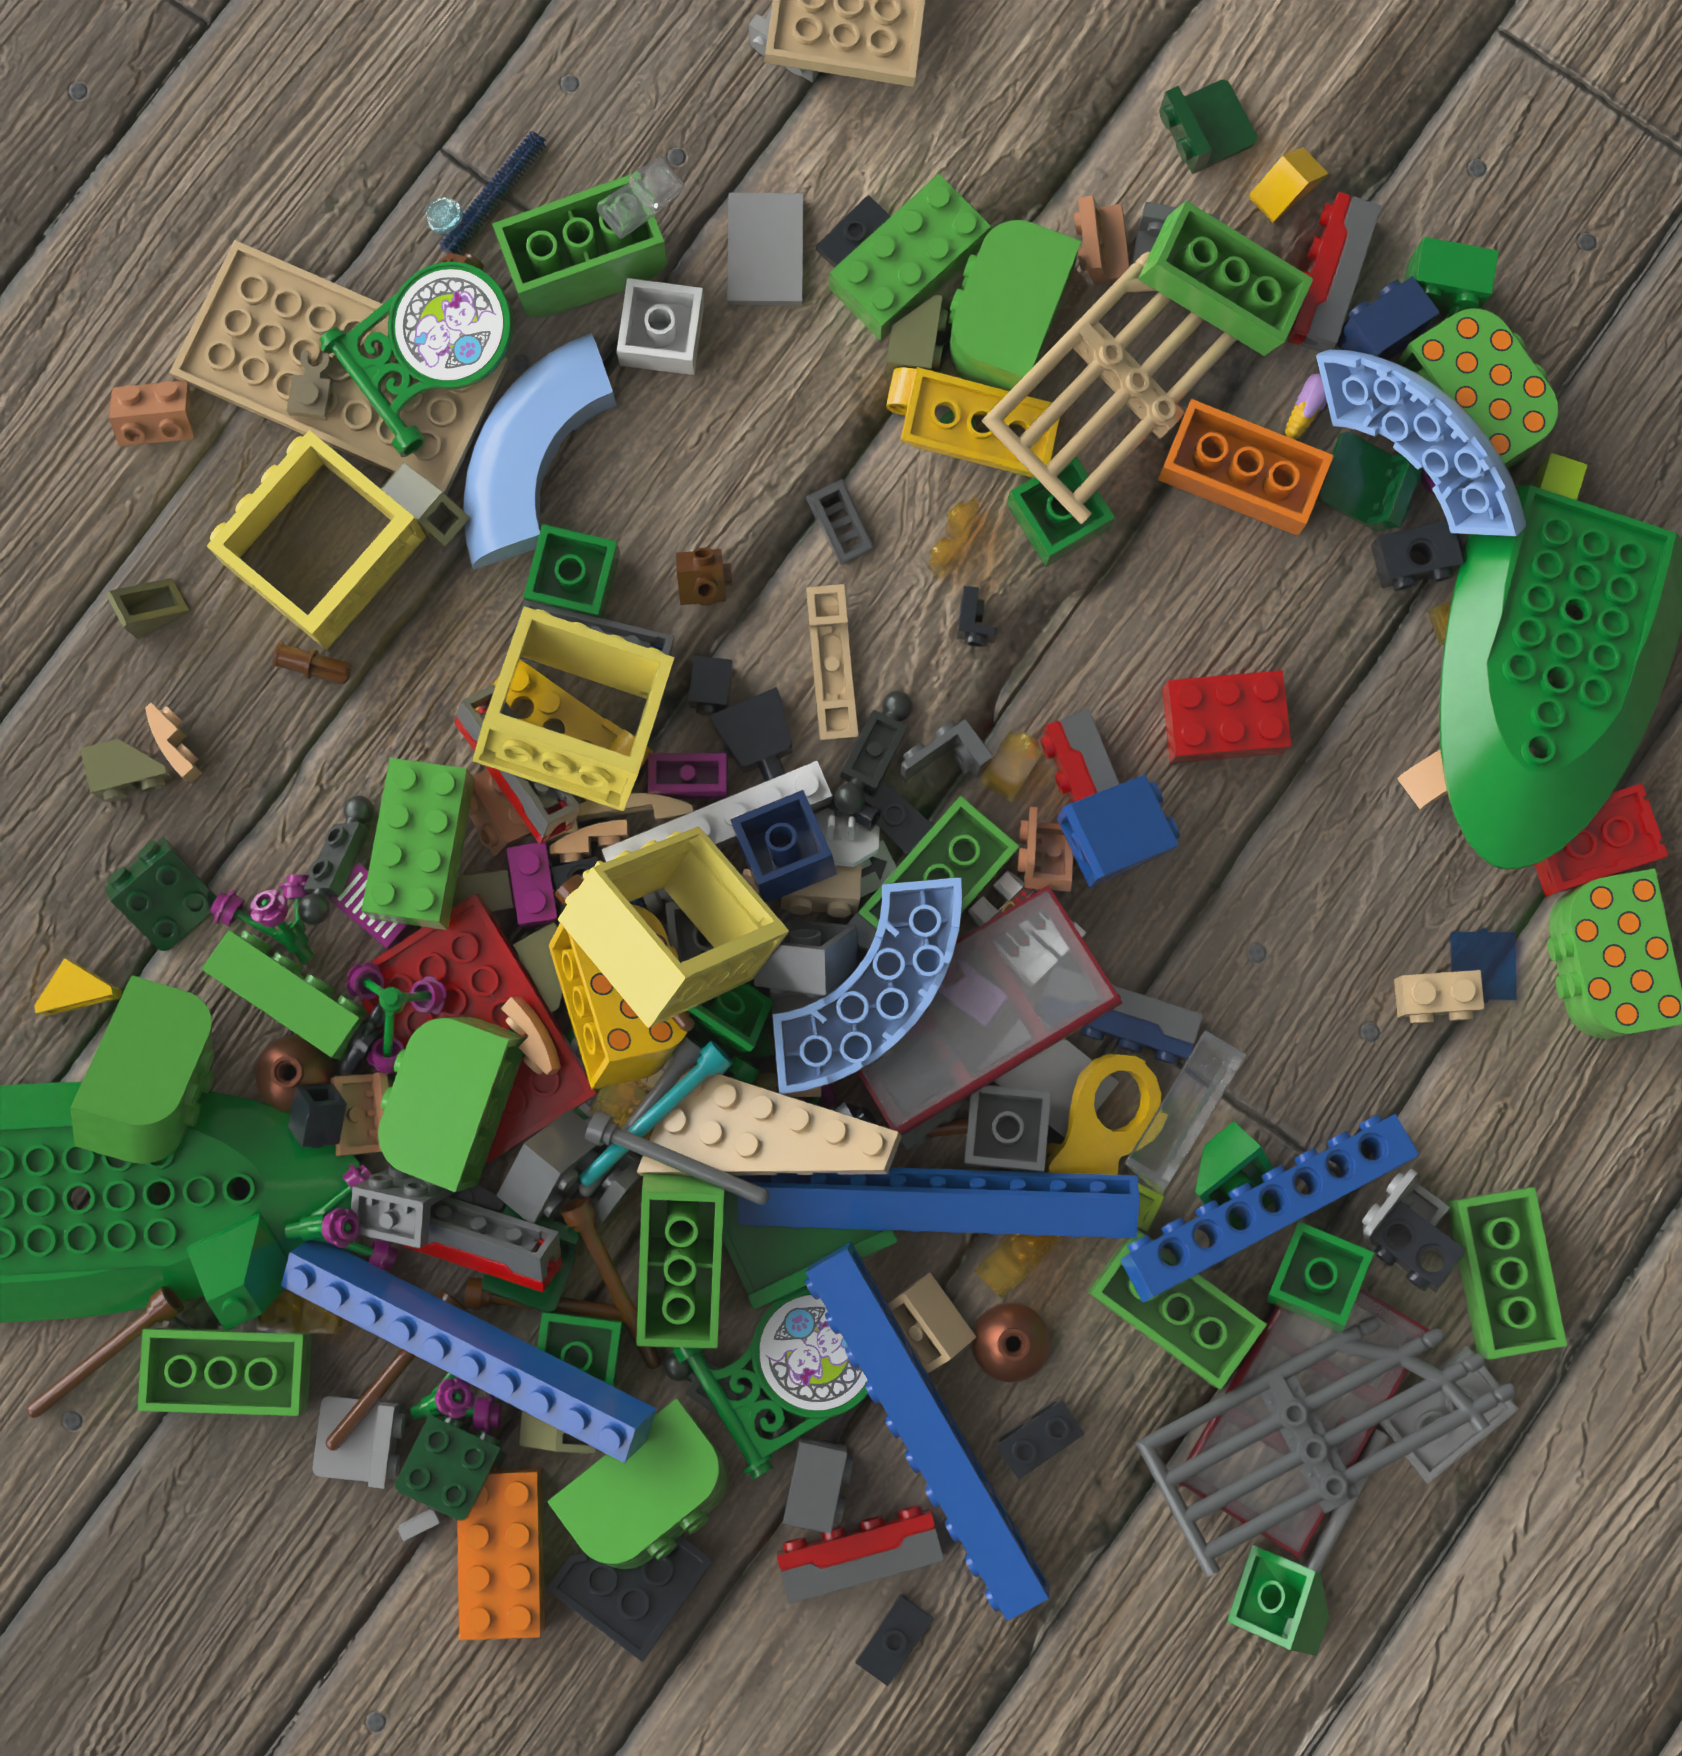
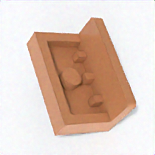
M1093 195L1078 198L1079 212H1074V223L1077 235H1082L1084 247L1080 248L1078 252L1080 268L1082 271L1088 272L1094 284L1116 281L1130 267L1123 208L1120 204L1099 208Z
M165 381L154 384L126 385L112 388L109 420L118 445L130 446L192 439L194 430L189 418L191 401L189 384L185 381Z
M487 769L473 775L475 782L468 816L477 828L482 844L489 848L492 855L496 857L502 854L508 846L533 834Z
M1030 807L1028 821L1021 820L1019 843L1026 844V848H1019L1017 871L1025 872L1024 888L1043 889L1049 885L1051 890L1071 892L1073 853L1059 824L1037 822L1038 807Z
M377 1072L374 1074L330 1078V1083L334 1084L347 1103L340 1142L335 1144L336 1156L382 1152L378 1140L379 1124L384 1112L381 1109V1101L386 1090L393 1086L391 1080H388L387 1073Z

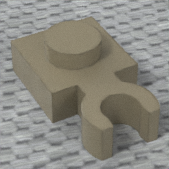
M304 350L300 358L301 365L305 370L304 376L293 374L286 411L291 416L327 421L333 383L330 379H323V377L330 372L332 360L328 353H323L321 364L312 366L310 365L312 355L309 350Z

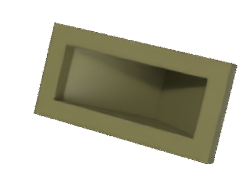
M172 578L109 590L106 594L123 628L137 639L185 615L189 611Z

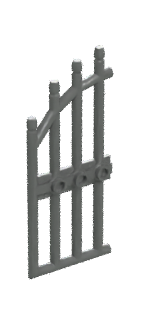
M1373 1316L1360 1321L1359 1325H1353L1345 1329L1342 1333L1330 1337L1136 1441L1135 1444L1206 1577H1209L1220 1571V1567L1215 1560L1216 1557L1317 1503L1320 1504L1324 1513L1340 1507L1360 1495L1354 1483L1468 1422L1476 1432L1485 1429L1490 1424L1483 1414L1497 1407L1499 1403H1505L1516 1395L1514 1387L1511 1383L1501 1385L1494 1392H1488L1472 1401L1455 1382L1466 1377L1469 1372L1473 1373L1486 1364L1480 1353L1470 1355L1463 1362H1457L1441 1370L1417 1357L1426 1352L1427 1348H1433L1445 1339L1439 1328L1424 1333L1423 1337H1417L1400 1347L1362 1341L1361 1339H1363L1364 1335L1369 1336L1381 1327L1377 1317ZM1337 1352L1375 1359L1309 1396H1306L1295 1376ZM1399 1365L1425 1379L1327 1433L1315 1413V1410ZM1440 1390L1458 1408L1347 1469L1335 1449V1446ZM1260 1394L1271 1414L1270 1417L1173 1469L1167 1470L1157 1451L1158 1448ZM1280 1431L1291 1452L1191 1506H1186L1176 1487L1177 1484L1274 1432ZM1299 1466L1310 1489L1217 1539L1206 1543L1196 1521Z

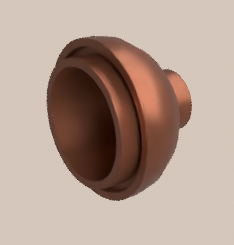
M299 1035L285 1036L268 1045L261 1053L255 1069L256 1085L263 1099L275 1109L291 1113L295 1086L330 1084V1078L334 1077V1065L331 1057ZM292 1065L296 1068L297 1073L293 1080L288 1081L283 1076V1070L287 1066Z
M1018 1303L996 1305L988 1309L979 1318L974 1327L973 1333L976 1338L971 1342L975 1360L986 1374L996 1380L1008 1383L1027 1380L1038 1373L1047 1361L1050 1352L1048 1328L1041 1316L1025 1305ZM1016 1336L1019 1338L1020 1347L1017 1351L1011 1352L1006 1349L1005 1341L1008 1337Z

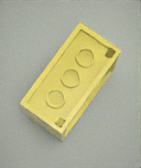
M309 430L303 437L298 436L292 441L287 449V456L278 466L273 465L264 473L261 479L262 484L255 492L245 495L239 501L235 509L236 513L227 523L223 522L214 529L210 536L211 541L207 547L223 565L327 651L426 536L412 514ZM324 464L387 516L391 522L311 613L307 615L244 563L240 557Z
M524 606L487 709L472 761L624 811L640 770L674 657L666 655L656 648H646L628 642L620 636L607 635L590 629L582 623L569 622L554 617L544 610H534ZM524 657L647 699L630 755L626 756L501 714L520 658Z
M699 826L679 833L677 830L667 839L659 842L651 840L641 849L633 852L629 850L623 851L608 862L597 861L594 867L583 873L584 881L578 889L574 890L566 898L565 903L567 906L558 918L563 927L648 1028L751 981L789 932L786 926ZM664 888L714 948L680 963L629 902Z

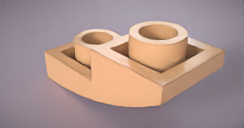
M150 703L145 709L151 731L158 746L172 767L182 778L192 784L202 772L194 765L198 758L183 743L176 747L187 736L178 727L183 721L167 706L160 710Z
M1441 750L1433 753L1397 778L1419 809L1448 794L1444 779Z
M627 819L584 827L550 845V854L553 859H560V864L563 865L583 860V858L592 857V842H598V847L607 848L630 838V825Z
M511 997L502 1006L501 1010L509 1016L505 1021L515 1032L521 1036L525 1033L528 1035L526 1040L518 1047L526 1055L523 1058L524 1062L537 1074L541 1075L543 1072L546 1075L556 1074L561 1069L555 1045L547 1029L522 997Z

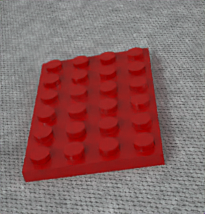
M474 894L452 908L448 930L423 927L370 961L379 967V972L384 977V989L394 987L402 993H410L412 986L416 982L422 981L426 976L436 977L437 981L442 982L446 987L445 1007L438 1014L431 1012L427 1015L419 1012L409 1002L405 1004L402 1012L395 1015L393 1038L399 1040L403 1044L404 1049H406L412 1034L421 1025L439 1018L475 1017L515 1032L505 1021L509 1016L501 1010L502 1006L511 997H522L547 1029L558 1053L561 1069L556 1074L546 1075L543 1072L540 1075L534 1072L522 1058L485 1166L537 1134L568 1109L573 1111L600 1094L598 1089L591 1090L583 1064L480 894ZM379 996L369 1000H361L369 1015L380 1003Z

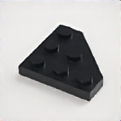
M682 1536L675 1540L677 1547L661 1560L653 1557L644 1565L632 1569L614 1568L592 1559L586 1553H581L568 1557L546 1590L641 1662H644L714 1560Z

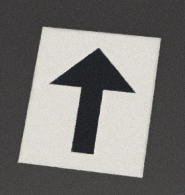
M883 840L879 842L878 853L862 862L860 897L879 889L897 868Z

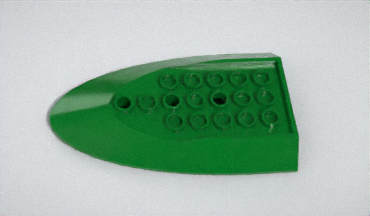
M1532 485L1515 487L1526 519V527L1517 536L1468 534L1462 555L1464 563L1458 570L1449 611L1440 682V750L1445 785L1454 817L1466 841L1475 852L1491 866L1503 870L1522 869L1537 865L1556 854L1589 824L1608 800L1626 771L1645 734L1666 682L1682 630V539L1677 533ZM1566 605L1579 607L1583 613V619L1574 620L1570 618L1566 613ZM1547 678L1554 680L1553 686L1550 685ZM1529 747L1536 749L1535 756L1531 754Z
M82 1082L1 1085L0 1323L80 1318L145 1309L146 1305L150 1302V1296L162 1286H167L173 1290L181 1301L203 1296L202 1288L187 1252V1246L260 1212L285 1254L289 1257L291 1251L307 1241H303L302 1238L287 1239L285 1225L287 1223L299 1222L301 1217L311 1216L312 1212L328 1203L348 1186L342 1175L351 1169L349 1165L352 1164L357 1169L361 1164L355 1155L336 1156L335 1145H323L320 1148L301 1147L288 1127L290 1113L277 1110L259 1101L209 1091L208 1094L202 1093L198 1102L201 1104L198 1120L194 1127H187L181 1143L174 1152L156 1162L146 1164L132 1163L75 1147L70 1107ZM240 1178H245L250 1184V1193L244 1200H240L234 1194V1185ZM164 1182L169 1186L171 1195L169 1200L162 1205L155 1198V1190L157 1186L160 1187ZM82 1186L89 1191L91 1200L86 1208L79 1210L73 1206L71 1196L75 1189ZM352 1194L333 1210L337 1208L351 1209Z

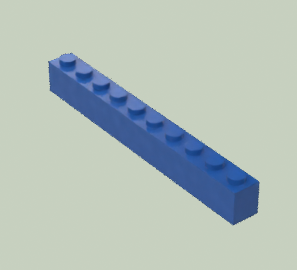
M890 1168L888 1174L839 1175L836 1172L813 1173V1175H798L797 1173L739 1175L740 1179L766 1189L769 1193V1200L767 1203L760 1205L737 1195L738 1225H752L754 1227L782 1226L797 1229L812 1227L835 1230L870 1229L873 1231H934L954 1234L989 1233L992 1235H1056L1074 1238L1083 1236L1109 1237L1112 1239L1137 1238L1139 1212L1138 1175Z
M308 1240L289 1253L281 1286L623 1463L646 1443L657 1409L333 1244Z
M849 1242L811 1263L806 1271L808 1277L805 1279L809 1292L815 1300L821 1298L828 1310L825 1313V1317L831 1330L836 1335L841 1333L848 1345L845 1348V1352L850 1363L855 1369H862L868 1380L865 1382V1387L869 1396L875 1404L881 1402L888 1414L885 1417V1421L891 1434L896 1439L901 1437L908 1449L905 1452V1456L910 1467L915 1473L921 1472L928 1484L925 1486V1490L929 1500L935 1508L941 1506L948 1518L945 1521L946 1528L951 1538L956 1543L961 1541L968 1554L965 1555V1560L972 1574L975 1577L981 1576L988 1588L985 1590V1594L995 1612L1001 1610L1006 1621H1009L1048 1600L1050 1585L853 1243Z

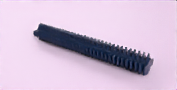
M530 131V135H526L527 138H524V142H521V145L517 146L518 149L514 150L515 152L512 153V156L508 157L507 163H504L500 167L501 170L497 171L498 174L491 178L492 181H489L486 188H483V191L480 192L481 195L477 196L478 199H474L475 202L471 203L472 206H469V209L465 210L466 213H463L460 220H457L458 224H454V227L451 228L452 231H448L449 234L445 235L446 238L442 239L443 242H439L440 248L444 252L460 254L457 249L462 251L463 249L460 246L466 247L463 243L466 242L468 244L466 238L471 240L469 235L474 237L472 231L477 233L475 227L480 229L478 224L483 226L481 220L486 222L483 217L485 216L488 219L487 213L492 215L489 210L494 212L492 206L497 208L495 203L500 205L498 199L503 201L501 195L506 197L504 191L509 194L507 188L512 190L509 185L514 187L513 181L518 183L515 178L520 180L518 174L523 176L521 171L526 173L524 167L529 169L527 163L531 166L530 160L535 162L533 156L536 159L538 158L535 153L540 155L538 150L543 152L541 146L546 148L544 144L546 140L542 136H539L534 131Z

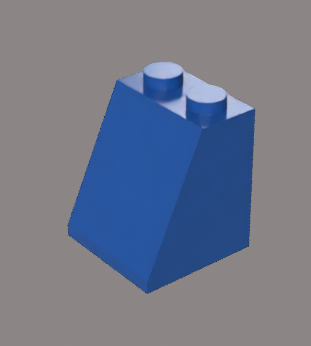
M1145 774L1066 805L1056 818L1089 889L1174 851L1179 845L1176 840L1180 838L1178 827L1171 816L1165 817L1160 806L1163 803L1162 794L1154 781L1149 783Z

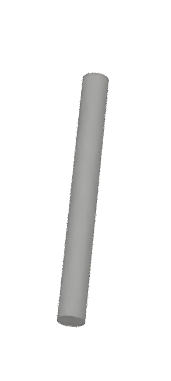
M1374 1429L1358 1462L1382 1450L1389 1436ZM1369 1476L1354 1483L1359 1493H1361ZM1359 1496L1333 1510L1305 1567L1321 1572Z

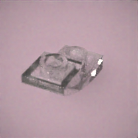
M658 157L631 174L627 185L598 202L596 211L617 236L622 239L665 207L684 189V184L665 161Z

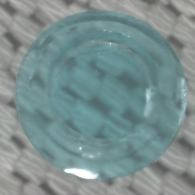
M447 197L438 198L426 210L427 224L436 234L448 233L454 230L461 222L463 210L454 200H450Z

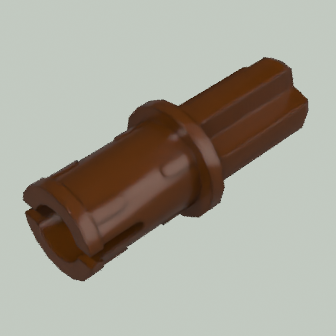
M280 642L273 654V666L303 673L307 679H311L314 676L335 683L345 684L351 674V665L348 662L320 655L317 649H312L310 652Z

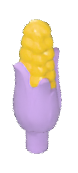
M1320 372L1308 377L1301 393L1297 397L1298 400L1295 403L1296 405L1285 429V434L1289 438L1298 439L1306 431V428L1310 426V423L1316 419L1320 410L1323 411L1327 403Z

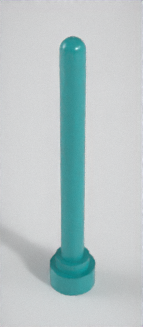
M711 1040L699 1051L701 1056L696 1059L698 1064L627 1131L643 1138L708 1076L714 1077L717 1073L722 1075L733 1064L731 1059ZM613 1143L581 1173L580 1181L586 1186L594 1184L629 1149Z

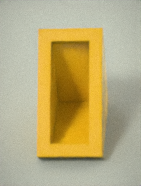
M1302 147L1283 155L1251 191L1248 198L1274 223L1324 180L1329 173Z
M64 958L35 1003V1013L50 1016L119 999L122 997V991L80 964Z

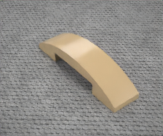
M844 584L806 587L820 741L858 737Z
M630 793L624 811L589 800L579 804L580 810L573 827L546 841V843L558 841L572 832H577L580 829L579 822L654 810L657 825L694 812L692 805L681 800L647 793Z

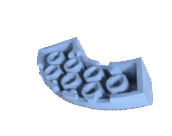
M592 333L566 343L528 368L509 387L486 420L474 446L464 490L463 511L470 517L464 524V530L473 570L536 549L541 531V485L553 458L560 448L559 445L573 429L576 430L590 418L616 406L613 390Z
M1329 349L1316 355L1333 426L1356 429L1372 436L1381 434L1395 443L1393 448L1402 454L1417 470L1423 467L1436 485L1432 490L1442 506L1451 533L1517 536L1526 527V519L1512 477L1487 435L1454 399L1419 374L1399 364L1370 354L1350 350Z
M961 877L882 884V905L877 931L869 951L853 974L839 988L823 999L800 1009L773 1014L779 1094L806 1091L830 1084L857 1072L878 1059L898 1043L916 1024L938 991L954 953L962 907Z

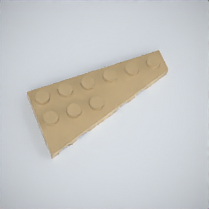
M687 1068L676 1084L692 1069ZM716 1074L714 1077L708 1076L655 1125L649 1141L733 1176L777 1175V1173L813 1175V1173L836 1172L839 1175L888 1174L902 1136L897 1131ZM645 1156L642 1157L637 1169V1173L640 1176H644V1173L690 1176Z

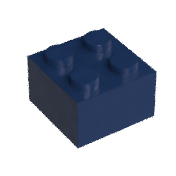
M1413 276L1403 283H1400L1398 279L1391 282L1379 293L1381 297L1372 304L1366 300L1351 310L1348 314L1350 319L1342 326L1343 331L1337 342L1341 350L1370 354L1389 361L1405 350L1410 342L1426 333L1440 312Z
M804 790L730 819L738 844L765 903L837 875L832 853Z

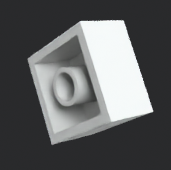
M627 278L617 345L620 366L695 375L705 304L703 288Z

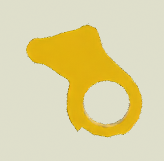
M1107 1054L1094 1059L1081 1071L1072 1095L1065 1139L1061 1144L1047 1143L1046 1153L1050 1154V1156L1045 1161L1044 1173L1118 1175L1120 1158L1135 1152L1153 1140L1161 1130L1167 1114L1160 1112L1162 1094L1157 1078L1145 1064L1146 1061L1137 1056ZM1121 1070L1130 1073L1138 1083L1141 1094L1140 1106L1135 1117L1126 1126L1116 1130L1108 1129L1097 1118L1094 1108L1095 1093L1100 1083L1109 1074Z

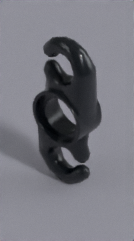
M380 1003L371 1012L369 1020H365L351 1037L347 1045V1052L340 1066L341 1076L353 1075L360 1067L362 1059H366L368 1053L372 1051L374 1042L383 1037L385 1011Z

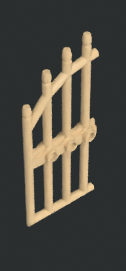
M1150 252L1142 254L1136 260V263L1132 264L982 419V422L1080 524L1092 514L1084 503L1151 432L1161 439L1180 420L1185 412L1177 404L1237 341V339L1224 332L1167 393L1156 383L1151 376L1197 329L1204 319L1191 312L1141 366L1125 348L1163 310L1171 299L1158 292L1115 338L1099 323V320L1125 293L1156 291L1138 280ZM1073 348L1088 366L1034 423L1018 437L1003 420ZM1100 376L1115 393L1056 456L1045 465L1030 448ZM1126 404L1141 421L1072 493L1057 476Z

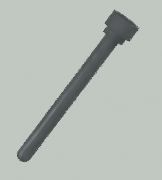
M688 1034L685 1035L672 1054L675 1057L623 1126V1130L627 1131L673 1088L687 1068L692 1069L695 1064H698L696 1059L701 1056L699 1051L704 1047L701 1043ZM613 1166L594 1184L586 1186L581 1182L579 1185L580 1194L585 1197L591 1196Z
M599 1110L594 1113L586 1130L585 1140L598 1146H602L603 1143L609 1146L615 1143L762 1205L769 1200V1193L766 1189L619 1128V1123L613 1121V1116Z

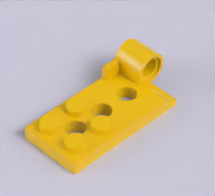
M906 367L894 369L886 408L893 413L905 416L901 442L915 448L1032 478L1035 477L990 430L987 433H979L973 429L971 424L973 416L982 415L985 417L1010 391L919 367L916 369ZM1026 396L1003 421L1008 426L1013 424L1020 425L1026 431L1053 402ZM938 406L949 407L954 414L953 422L949 424L939 422L935 416V408ZM1059 419L1030 448L1045 465L1051 461Z
M519 660L506 702L512 711L515 703L522 699L530 700L534 704V711L531 716L525 719L518 718L519 720L543 728L549 722L559 721L565 726L564 735L626 756L630 755L635 739L634 735L619 728L607 718L604 719L524 661ZM497 678V679L495 680V682L493 683V685H494L495 687H496L498 678ZM648 746L646 747L640 769L647 761L649 753H653Z

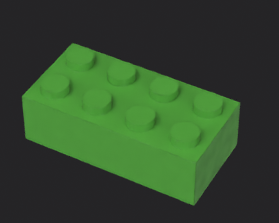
M938 174L829 273V289L881 341L891 332L893 324L922 304L968 262L971 254L975 255L979 252L985 237L990 232L991 226Z
M1186 200L1167 216L1138 280L1265 356L1286 341L1313 278Z
M396 758L389 759L361 910L370 919L448 930L475 778L467 768Z
M959 796L883 884L961 877L962 915L1014 856L1019 845L962 796ZM882 885L858 912V915L876 930L881 914Z
M228 930L201 970L330 1057L343 1061L351 1037L358 1027L367 1020L364 1018L367 1010L342 995L338 1000L334 998L332 994L336 989L309 973L306 978L300 975L304 969L302 966L277 951L273 956L268 952L272 946L256 935L250 934L246 930H243L240 935Z
M1535 1187L1517 1188L1446 1201L1450 1207L1448 1213L1454 1241L1466 1249L1465 1256L1459 1262V1268L1476 1354L1480 1353L1484 1359H1495L1567 1346Z
M1137 1229V1238H1124L1086 1293L1206 1382L1221 1390L1267 1324L1199 1274L1143 1303L1120 1259L1130 1253L1128 1245L1146 1236ZM1162 1248V1260L1169 1266H1175L1176 1257Z
M164 1327L143 1329L137 1411L300 1416L308 1412L312 1332L225 1331V1329Z

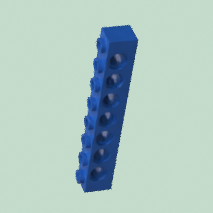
M1377 1114L1359 1124L1362 1130L1360 1133L1350 1137L1349 1133L1345 1131L1328 1140L1326 1143L1329 1149L1320 1154L1313 1148L1294 1158L1297 1166L1285 1171L1283 1166L1280 1165L1263 1174L1261 1177L1264 1183L1252 1189L1248 1182L1229 1192L1228 1195L1231 1200L1221 1206L1218 1205L1216 1200H1213L1195 1210L1198 1218L1185 1223L1181 1217L1162 1227L1161 1230L1164 1233L1162 1237L1151 1241L1149 1235L1128 1245L1130 1253L1120 1259L1142 1302L1150 1300L1419 1156L1397 1115L1394 1114L1383 1120L1380 1114ZM1361 1144L1371 1149L1373 1154L1372 1160H1368L1362 1155L1360 1150ZM1328 1161L1338 1165L1340 1168V1178L1330 1173ZM1296 1178L1302 1179L1307 1184V1195L1301 1194L1295 1186ZM1263 1195L1269 1196L1274 1201V1213L1264 1208L1262 1204ZM1230 1212L1237 1214L1241 1218L1242 1230H1237L1230 1225L1228 1219ZM1196 1230L1206 1233L1209 1238L1208 1248H1203L1196 1242ZM1163 1247L1170 1249L1176 1257L1175 1266H1169L1162 1260L1161 1249Z

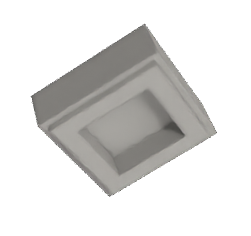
M430 1508L404 1521L397 1529L402 1540L405 1541L441 1523L445 1517L443 1513Z

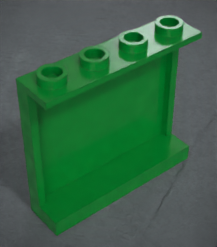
M724 1190L722 1239L748 1293L747 1296L754 1310L806 1286L805 1279L808 1277L806 1271L809 1265L849 1242L853 1243L861 1259L898 1242L893 1230H835L812 1227L797 1229L782 1226L754 1227L752 1225H738L737 1195Z

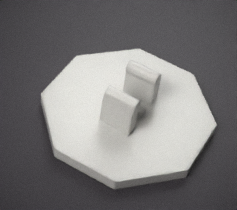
M825 808L815 814L832 853L835 866L855 867L878 853L880 827L877 825L870 831L856 823L853 816L849 817V819L843 815L840 818L836 817L834 811L830 808Z

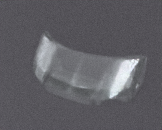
M1204 1031L1124 1164L1154 1190L1163 1195L1246 1054L1208 1031Z

